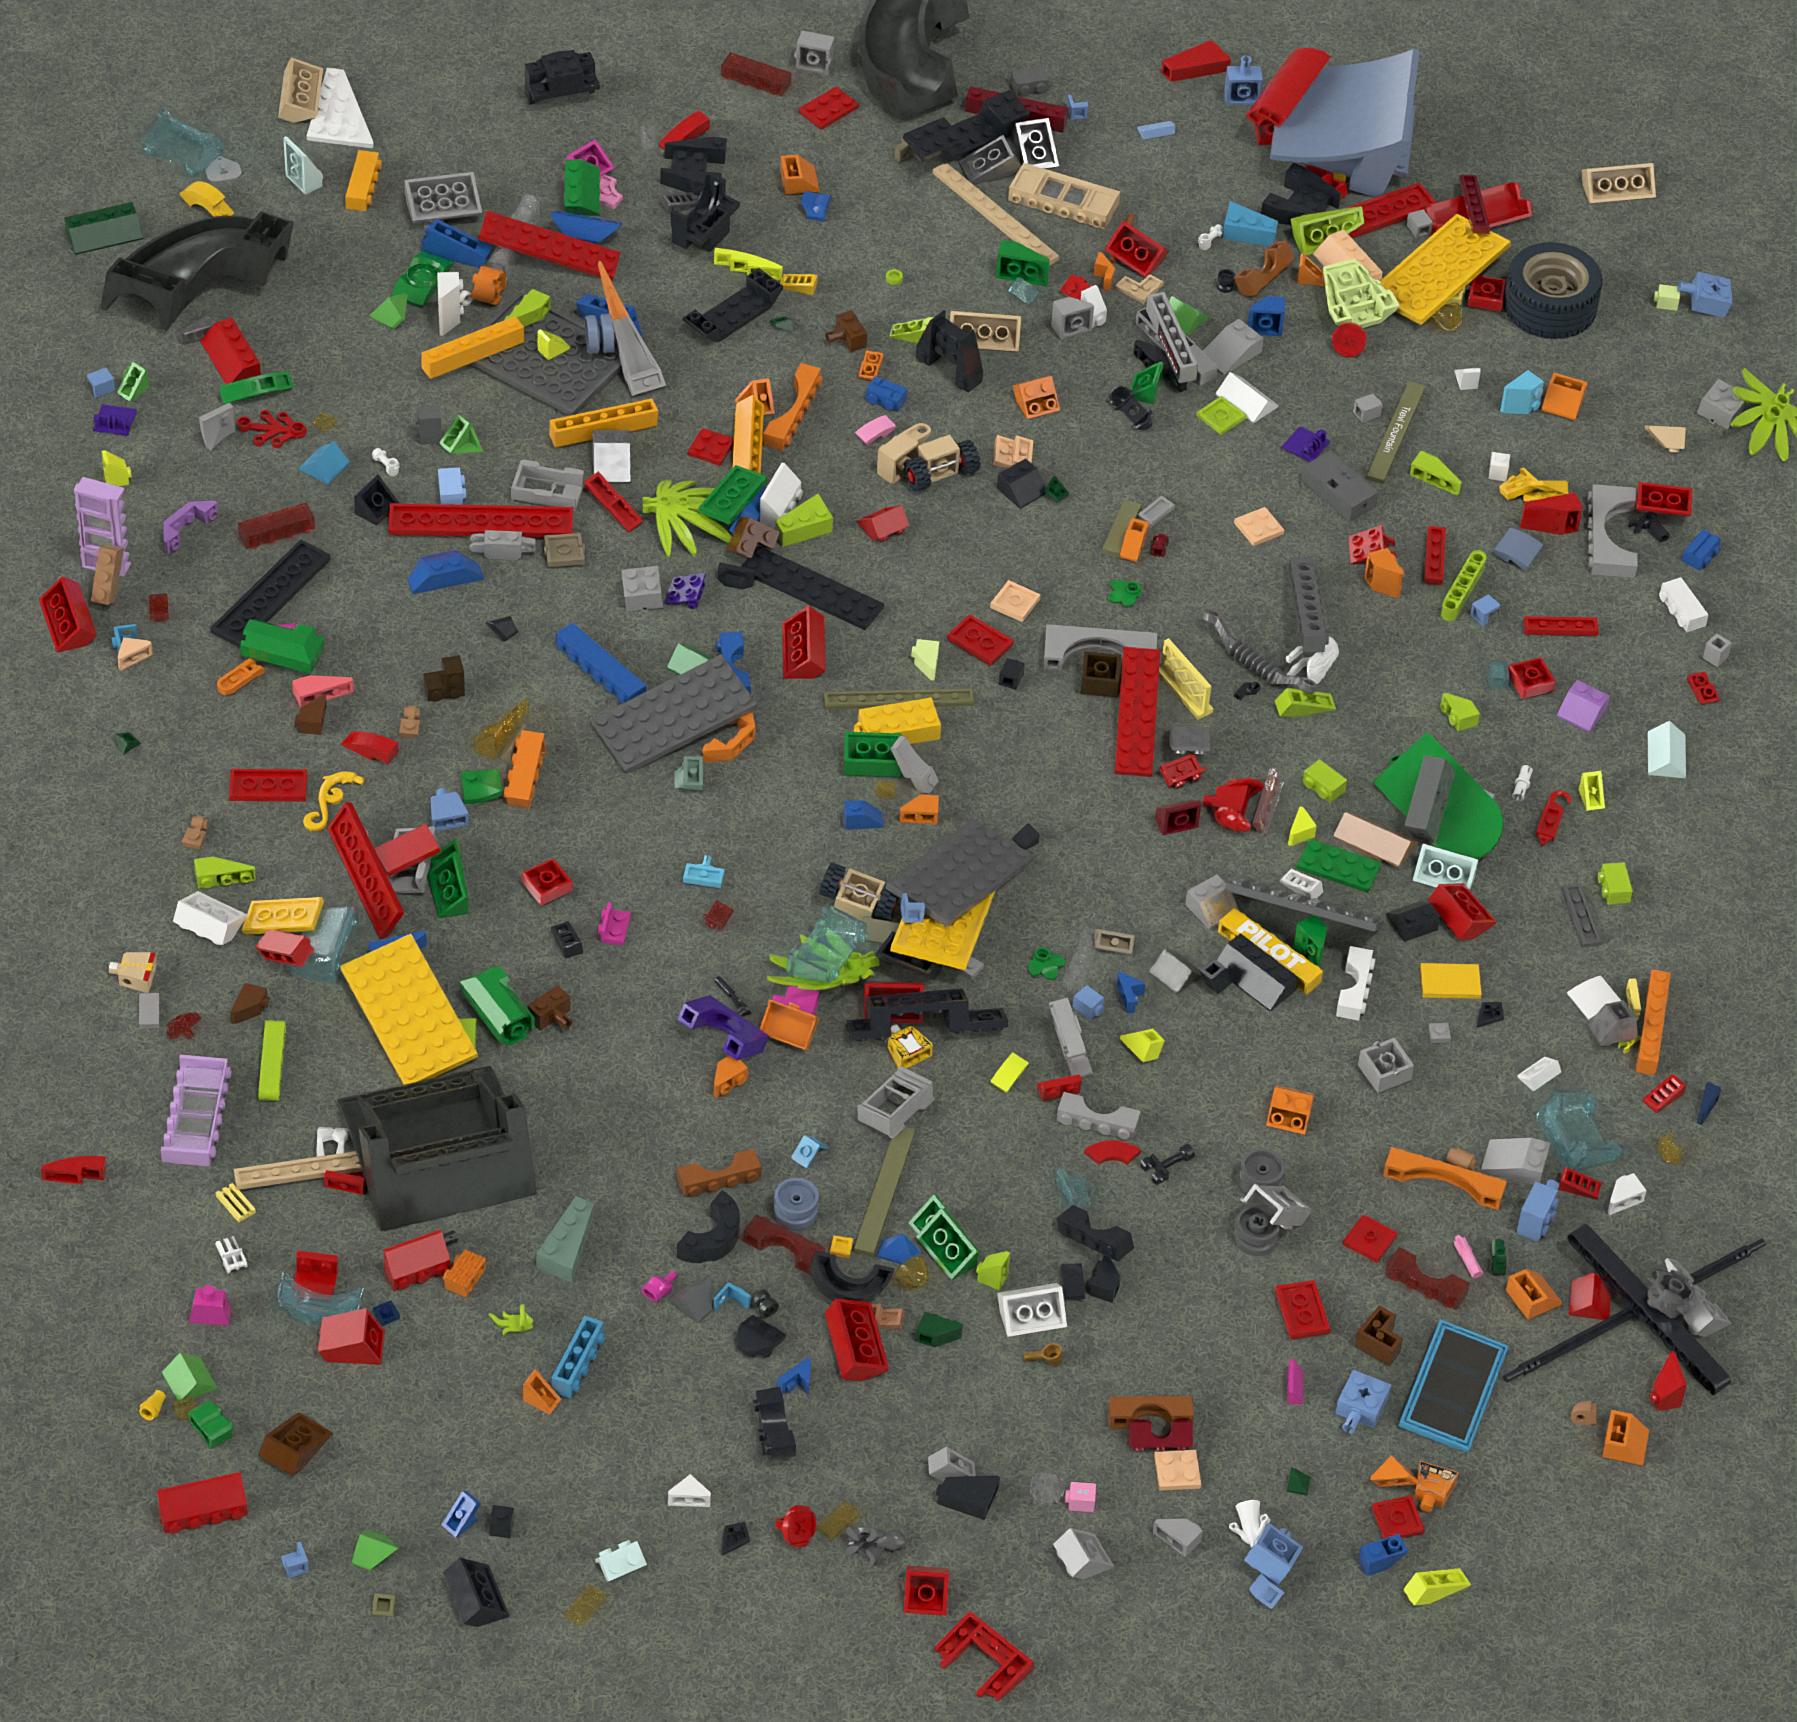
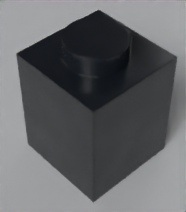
M1007 658L1000 672L999 685L1017 690L1024 675L1025 663Z
M1215 958L1200 970L1206 985L1217 994L1233 983L1226 967Z
M493 1505L489 1521V1536L510 1539L514 1524V1508Z

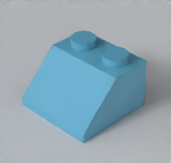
M1527 370L1504 387L1500 411L1502 413L1529 414L1533 410L1536 411L1541 405L1540 400L1544 381Z

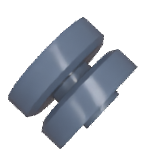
M601 314L599 326L595 315L585 316V339L588 354H598L600 343L604 353L614 352V327L611 314Z
M791 1178L780 1183L775 1190L774 1216L776 1221L781 1226L790 1230H802L811 1226L818 1215L819 1193L816 1186L803 1178Z

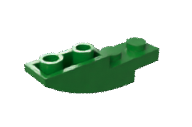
M289 371L229 383L220 386L219 391L223 404L256 398L261 395L290 390L294 387Z

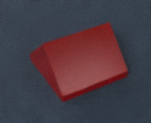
M1595 1272L1571 1281L1569 1315L1599 1320L1609 1318L1612 1289Z

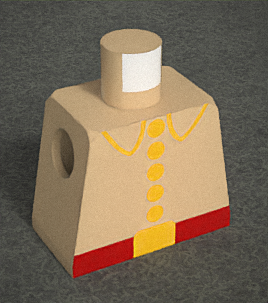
M126 952L123 954L121 963L110 962L109 974H117L119 985L149 993L157 967L156 953Z

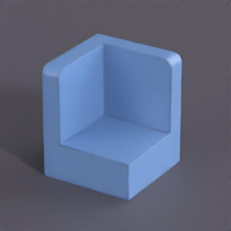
M1067 95L1070 119L1087 118L1088 103H1074L1072 96Z
M107 368L87 374V378L93 386L95 398L115 391L114 378Z
M1488 594L1472 603L1470 616L1480 625L1484 626L1488 623L1489 614L1499 609L1500 604Z
M903 893L901 901L903 922L923 923L924 903H911L908 901L907 893Z
M301 1542L296 1543V1552L281 1556L288 1578L309 1572L308 1559Z
M1263 1573L1259 1575L1249 1588V1591L1256 1599L1271 1609L1284 1594L1279 1585L1268 1579Z

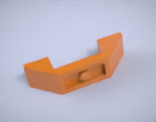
M753 711L737 719V728L740 730L726 745L715 738L710 743L705 744L702 749L703 761L705 763L733 760L755 738Z

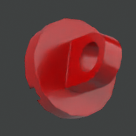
M1342 323L1333 332V347L1343 357L1357 356L1366 347V332L1357 323Z
M795 1505L789 1509L785 1517L775 1519V1528L782 1530L786 1543L793 1547L802 1548L810 1543L809 1539L816 1532V1516L808 1506Z

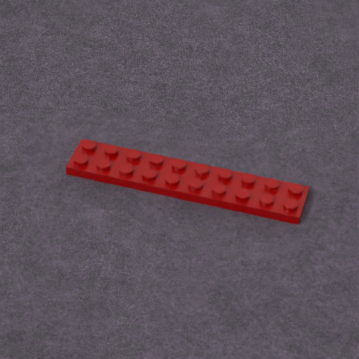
M390 503L388 531L389 535L472 536L473 534H485V530L522 532V537L544 538L546 535L572 534L573 507Z

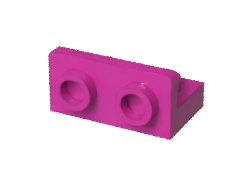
M608 902L607 908L602 910L601 920H603V924L599 923L598 935H601V942L624 946L631 912L612 909V903Z

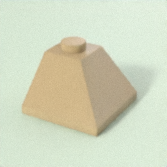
M1645 425V430L1664 448H1669V452H1679V449H1684L1686 427Z

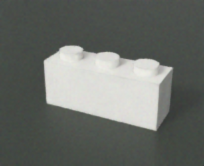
M1680 577L1662 583L1659 593L1660 599L1666 603L1669 612L1677 618L1679 626L1683 627L1686 632L1705 627L1708 613L1684 580Z

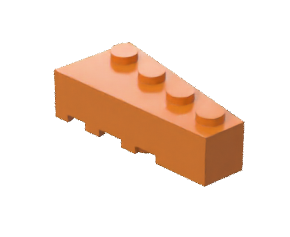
M522 730L521 736L516 739L517 753H513L512 756L513 770H509L508 781L510 782L509 787H505L504 798L507 799V805L530 808L535 792V785L533 783L538 781L539 768L542 767L543 755L546 754L544 733Z

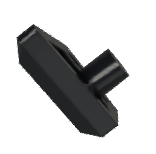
M511 616L486 622V625L504 642L518 633Z
M1482 1002L1476 1027L1504 1020L1502 1002Z
M745 1522L724 1526L722 1555L750 1542Z

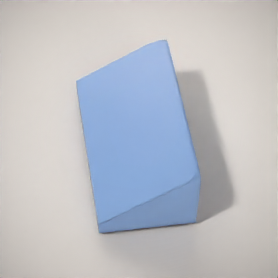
M1170 121L1137 127L1143 140L1175 134L1176 128L1175 124Z

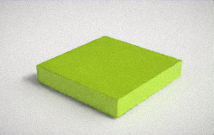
M1223 396L1196 413L1198 418L1220 435L1247 418L1245 413Z

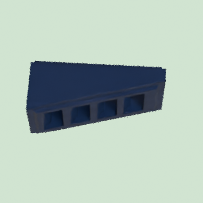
M1707 1082L1697 1124L1702 1125L1718 1102L1721 1087Z

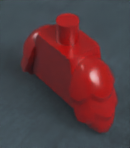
M1250 777L1235 778L1228 781L1224 786H1218L1215 796L1205 795L1203 806L1212 807L1213 817L1223 828L1231 829L1238 833L1248 832L1251 829V825L1244 818L1250 797L1260 792L1264 788V784L1261 780Z

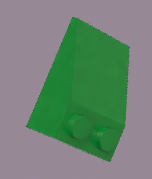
M1001 240L997 257L996 278L1047 287L1050 259L1019 242Z

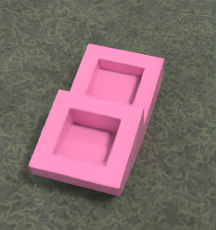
M884 415L865 424L855 433L868 446L878 437H886L897 427Z

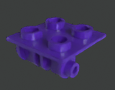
M102 404L98 415H94L95 425L93 431L128 436L137 409Z
M1299 426L1281 448L1311 462L1319 456L1330 441L1326 439L1327 433L1323 429L1318 430L1315 434Z
M706 573L674 577L664 604L686 602L690 609L698 607V600L701 598L702 590L705 587L704 579Z

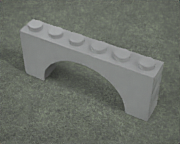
M1593 484L1591 492L1588 491L1587 502L1591 503L1588 504L1587 515H1591L1588 518V528H1591L1588 532V541H1591V544L1589 543L1588 554H1591L1588 567L1591 568L1593 575L1635 578L1638 567L1637 553L1626 551L1615 545L1606 534L1604 525L1609 519L1618 514L1634 512L1636 488Z
M1047 624L1043 669L1062 670L1063 664L1068 657L1085 649H1107L1123 655V646L1157 649V633Z

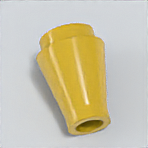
M156 1390L152 1396L140 1405L139 1412L144 1419L153 1420L158 1417L163 1402L166 1399L164 1392Z

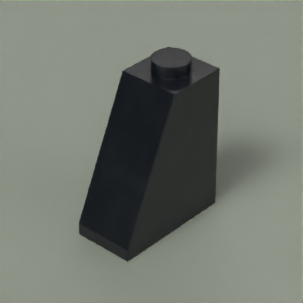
M997 1475L945 1477L943 1484H939L935 1495L938 1496L937 1504L985 1520L999 1489L1000 1477Z

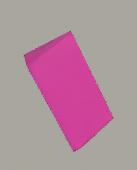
M1294 1359L1289 1361L1287 1403L1302 1405L1304 1372Z

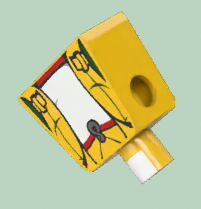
M893 1025L891 1027V1037L888 1038V1050L898 1068L902 1066L907 1069L932 1056L933 1044L912 1026L901 1030L898 1025Z

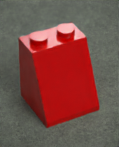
M367 1308L322 1318V1324L319 1329L320 1341L317 1349L319 1355L326 1362L381 1365L385 1330Z

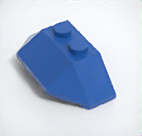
M557 210L551 212L552 219L564 235L587 240V242L593 244L602 241L622 226V222Z
M453 550L420 557L408 578V583L412 594L483 580L484 575L477 562L461 552Z

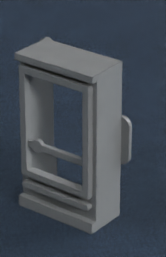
M523 459L520 461L511 487V501L517 500L545 506L573 507V512H575L584 487V471L568 467L564 471L541 467L539 462ZM526 480L552 484L551 491L523 487ZM556 485L565 487L562 495L553 493Z
M431 826L429 827V830L437 842L438 840L435 835V827ZM416 828L396 829L393 839ZM432 857L421 861L418 867H409L402 870H417L416 877H397V873L388 877L395 893H424Z
M1068 997L1050 1002L1049 1006L1053 1024L1071 1076L1078 1074L1081 1077L1093 1075L1088 1057H1085L1087 1052L1080 1035L1082 1031L1077 1016L1073 1014Z
M900 1066L894 1075L867 1100L858 1105V1120L887 1134L890 1138H895L905 1128L904 1122L918 1109L925 1110L934 1101L932 1081ZM902 1085L914 1091V1093L909 1096L896 1089ZM893 1092L902 1096L903 1099H907L891 1115L877 1109Z
M1254 1184L1248 1194L1240 1199L1245 1204L1264 1203L1265 1205L1276 1206L1279 1210L1270 1223L1290 1230L1293 1229L1292 1226L1303 1225L1313 1211L1284 1185L1259 1186Z

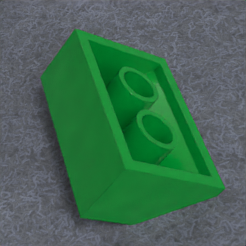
M565 160V212L578 215L600 216V167L584 160Z
M845 732L844 775L900 777L901 769L890 748L901 736V733Z

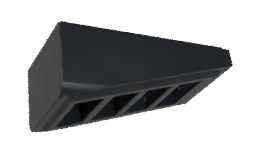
M569 921L550 927L565 959L583 954L582 942Z

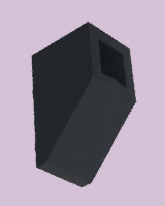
M1104 1255L1102 1261L1098 1260L1095 1267L1096 1274L1090 1277L1088 1287L1090 1288V1296L1113 1303L1120 1287L1121 1276L1111 1258H1107Z

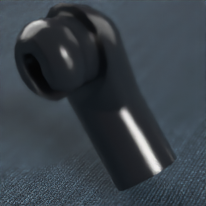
M1245 682L1235 692L1234 698L1241 700L1245 695L1256 694L1261 689V686L1258 682Z

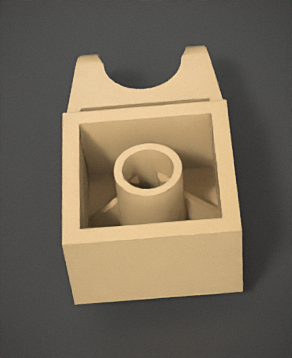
M918 423L898 436H894L885 445H882L878 449L877 474L892 485L903 478L906 474L904 472V462L917 458L918 446L925 443L929 438L931 428L927 424ZM925 429L927 431L925 433H919L917 430Z

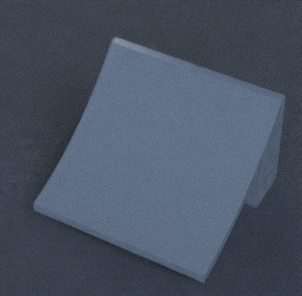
M1412 49L1395 56L1365 63L1324 66L1280 128L1274 125L1270 159L1302 162L1330 172L1345 174L1346 177H1350L1348 189L1375 198L1382 196L1392 175L1406 178L1408 174L1416 105H1413L1420 51Z

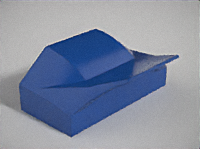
M804 191L801 204L806 210L807 219L824 222L832 195Z

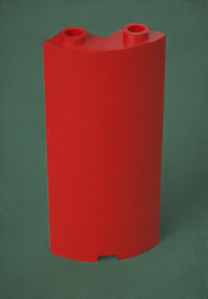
M1314 48L1294 50L1287 57L1245 117L1257 126L1267 118L1280 128L1331 56L1323 50Z
M1508 182L1480 190L1490 228L1533 216V207L1529 199H1521L1522 191L1518 182ZM1463 195L1419 207L1420 210L1424 209L1433 222L1432 235L1456 214L1469 220Z

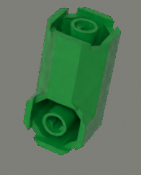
M250 619L243 632V635H246L245 641L241 640V655L311 674L325 649L324 637L322 635L319 637L313 627L302 624L296 625L295 628H286Z
M493 965L460 981V992L500 1044L504 1045L506 1043L508 1046H511L527 1038L526 1032L529 1029L532 1031L535 1028V1018L516 995L513 988H508L507 982L510 980L500 966Z

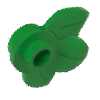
M1113 580L1109 582V585L1114 591L1108 595L1107 600L1112 603L1122 602L1124 607L1131 606L1136 602V598L1141 595L1142 589L1139 583L1134 581Z
M1039 947L1033 953V960L1029 962L1028 970L1033 977L1041 974L1048 980H1055L1058 976L1057 967L1065 966L1066 962L1061 955L1051 954L1049 949Z

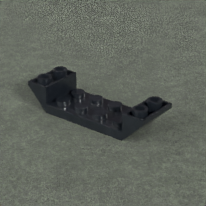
M758 268L746 276V287L703 315L695 309L684 316L682 320L705 338L719 343L771 309L783 290V285Z

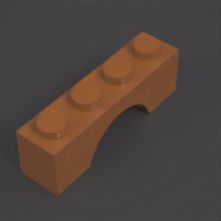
M1274 241L1264 250L1265 262L1260 271L1257 268L1243 269L1234 277L1241 296L1253 297L1257 295L1263 287L1267 286L1273 278L1277 277L1283 269L1290 265L1295 258L1287 241Z
M754 1148L735 1153L731 1165L723 1170H706L697 1163L677 1168V1180L684 1197H695L700 1193L715 1192L720 1188L735 1187L740 1183L754 1182L761 1178V1164Z
M1192 1396L1109 1397V1429H1129V1419H1139L1143 1416L1160 1417L1169 1425L1170 1419H1191L1193 1422Z

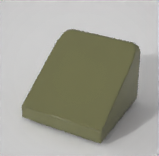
M374 1593L372 1615L393 1617L397 1595Z

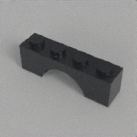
M1072 1205L1057 1217L1058 1230L1063 1236H1067L1077 1243L1105 1255L1107 1258L1118 1262L1134 1249L1130 1232L1118 1226L1104 1230L1093 1229L1090 1225L1088 1212L1075 1205Z

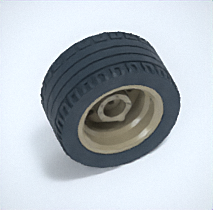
M1556 242L1531 245L1520 251L1510 263L1504 296L1505 312L1518 328L1538 337L1564 339L1578 335L1587 330L1596 318L1603 281L1601 270L1591 256L1577 247Z

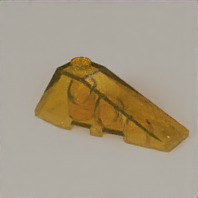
M524 698L485 726L479 734H476L473 739L474 753L495 760L529 712V698Z

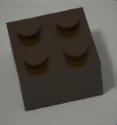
M1084 651L1080 694L1117 697L1121 655Z

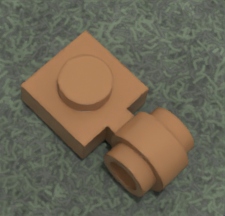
M409 705L404 708V718L407 719L401 718L399 737L418 738L420 720L416 719L420 718V708Z
M199 815L197 817L193 816L191 828H187L182 840V846L201 850L206 838V831L209 827V819Z

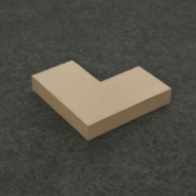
M1151 274L1141 283L1124 276L1115 285V289L1144 304L1147 301V296L1155 294L1164 285V281Z

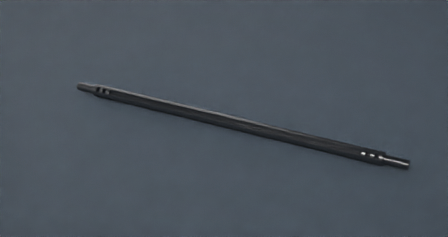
M1761 1238L1748 1246L1744 1245L1690 1274L1694 1279L1693 1285L1751 1256L1752 1252L1766 1245L1764 1239ZM1628 1307L1547 1351L1532 1357L1530 1360L1519 1364L1518 1368L1503 1375V1378L1506 1382H1509L1522 1374L1527 1375L1529 1372L1540 1368L1546 1363L1637 1315Z

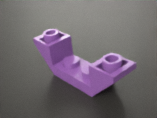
M188 502L163 522L165 553L169 554L179 548V532L183 526L191 523L194 518L205 524L210 520H214L218 515V502Z

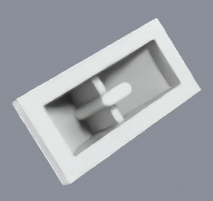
M1480 368L1454 370L1460 390L1478 389Z
M690 1474L668 1491V1506L710 1507L711 1492Z

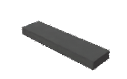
M1581 883L1562 886V892L1582 947L1601 945L1602 941Z

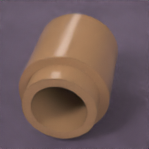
M1452 1147L1446 1158V1162L1471 1171L1475 1169L1477 1164L1475 1155L1460 1148L1455 1149Z

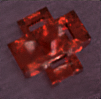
M196 1012L177 1015L167 1023L169 1028L167 1029V1035L170 1039H174L184 1033L188 1039H191L195 1036L191 1027L200 1021L201 1017Z

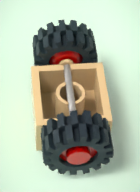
M950 435L923 443L918 446L917 458L904 462L906 481L913 491L918 492L929 488L934 481L957 474L958 469L964 475L975 472L981 468L979 452L976 451L977 447L974 446L971 440H965L956 444Z
M833 862L830 863L824 875L819 895L833 900L836 897L833 911L862 921L863 917L872 918L875 913V916L890 921L900 897L885 889L884 881L852 869L848 870L843 881L846 867Z

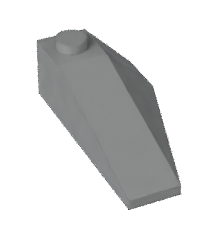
M1670 1258L1665 1260L1668 1272L1676 1270L1688 1277V1284L1691 1288H1695V1295L1691 1301L1696 1307L1687 1305V1313L1683 1314L1685 1321L1689 1325L1688 1329L1692 1334L1705 1337L1732 1324L1716 1303L1712 1304L1705 1298L1707 1293L1697 1285H1693L1694 1279L1677 1260Z

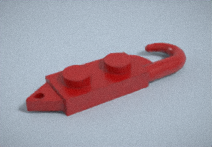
M1556 790L1549 795L1535 835L1538 837L1541 847L1550 841H1554L1563 816L1564 808L1555 803L1556 798L1563 796L1567 799L1568 804L1571 803V796L1565 791Z

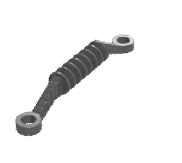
M1205 609L1202 617L1207 622L1215 624L1227 648L1228 655H1234L1235 660H1239L1241 664L1245 663L1246 668H1250L1252 672L1256 671V675H1261V678L1266 680L1268 684H1298V687L1304 692L1315 693L1318 685L1313 680L1300 676L1286 675L1278 667L1275 668L1274 664H1269V661L1264 660L1263 656H1258V653L1253 652L1252 648H1247L1248 646L1242 644L1241 640L1233 637L1220 613L1213 609Z

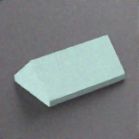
M1670 721L1648 731V775L1686 778L1685 734Z
M1423 844L1412 881L1437 887L1438 884L1464 883L1470 890L1476 875L1478 859Z

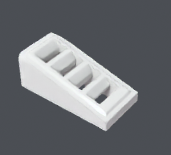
M1293 869L1280 880L1281 884L1292 891L1306 895L1308 900L1318 898L1323 893L1321 881Z

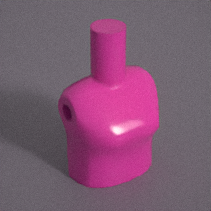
M671 1271L664 1278L653 1276L641 1288V1291L650 1300L657 1302L662 1297L671 1293L673 1289L671 1282L677 1278V1275L674 1271Z

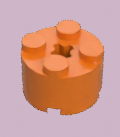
M481 266L478 274L475 273L472 283L475 285L471 298L498 305L503 297L500 295L501 290L505 291L507 276L504 273L505 271Z

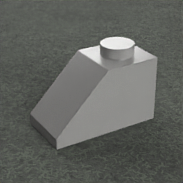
M948 1447L928 1457L929 1475L944 1482L945 1477L976 1476L975 1462Z
M1157 1519L1154 1522L1153 1533L1186 1557L1201 1542L1203 1530H1201L1199 1525L1192 1523L1188 1519Z

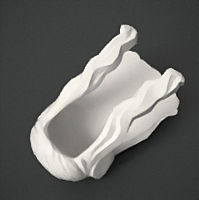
M1329 637V644L1325 645V652H1316L1312 657L1301 659L1292 666L1286 675L1295 676L1303 667L1307 666V678L1318 684L1324 678L1332 663L1337 659L1339 655L1338 644L1333 638ZM1297 646L1295 650L1286 656V662L1291 663L1302 654V646Z

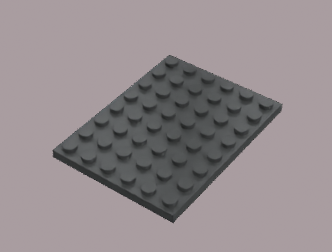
M520 292L483 328L504 321L505 317L512 313L514 307L519 305L525 294ZM553 308L549 310L542 320L524 327V343L470 363L569 416L575 415L622 369L615 340L614 352L604 353L600 343L598 354H588L585 325ZM539 329L561 337L570 346V349L548 360L538 351Z

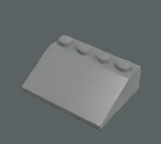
M474 172L405 180V197L413 223L482 215Z

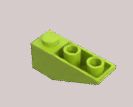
M532 289L528 294L524 295L519 305H516L512 313L507 315L504 320L516 316L524 327L540 321L551 309V298L544 293Z
M934 317L894 324L889 338L918 343L929 321Z
M217 857L194 859L198 888H211L212 886L219 885L228 886L234 883H248L256 880L254 866Z

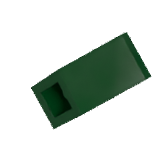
M924 1312L916 1329L915 1341L935 1348L961 1339L963 1324L940 1317L934 1313Z

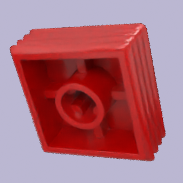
M1478 275L1471 281L1467 305L1475 308L1502 311L1507 280Z
M1542 657L1508 665V676L1522 699L1555 690L1556 681Z
M554 858L521 873V882L540 905L573 891V881Z

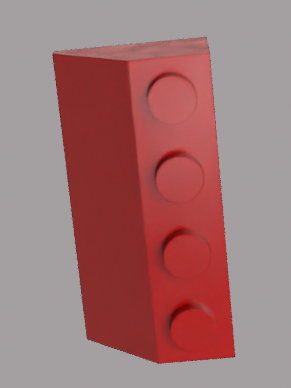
M233 317L216 322L200 340L225 384L261 375L260 362Z
M62 576L39 598L56 652L85 647L97 636L80 584Z
M807 606L782 623L784 679H814L826 671L824 615L811 606Z
M836 1298L826 1310L825 1316L842 1380L861 1382L888 1372L889 1366L872 1304Z
M241 1472L157 1490L159 1514L164 1534H175L188 1528L197 1529L202 1525L211 1523L219 1524L229 1519L237 1520L248 1515Z

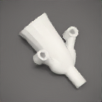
M1248 1500L1236 1505L1243 1530L1235 1522L1229 1525L1232 1532L1240 1535L1241 1539L1245 1543L1250 1544L1251 1547L1266 1524L1270 1522V1518L1266 1514L1260 1516V1501Z

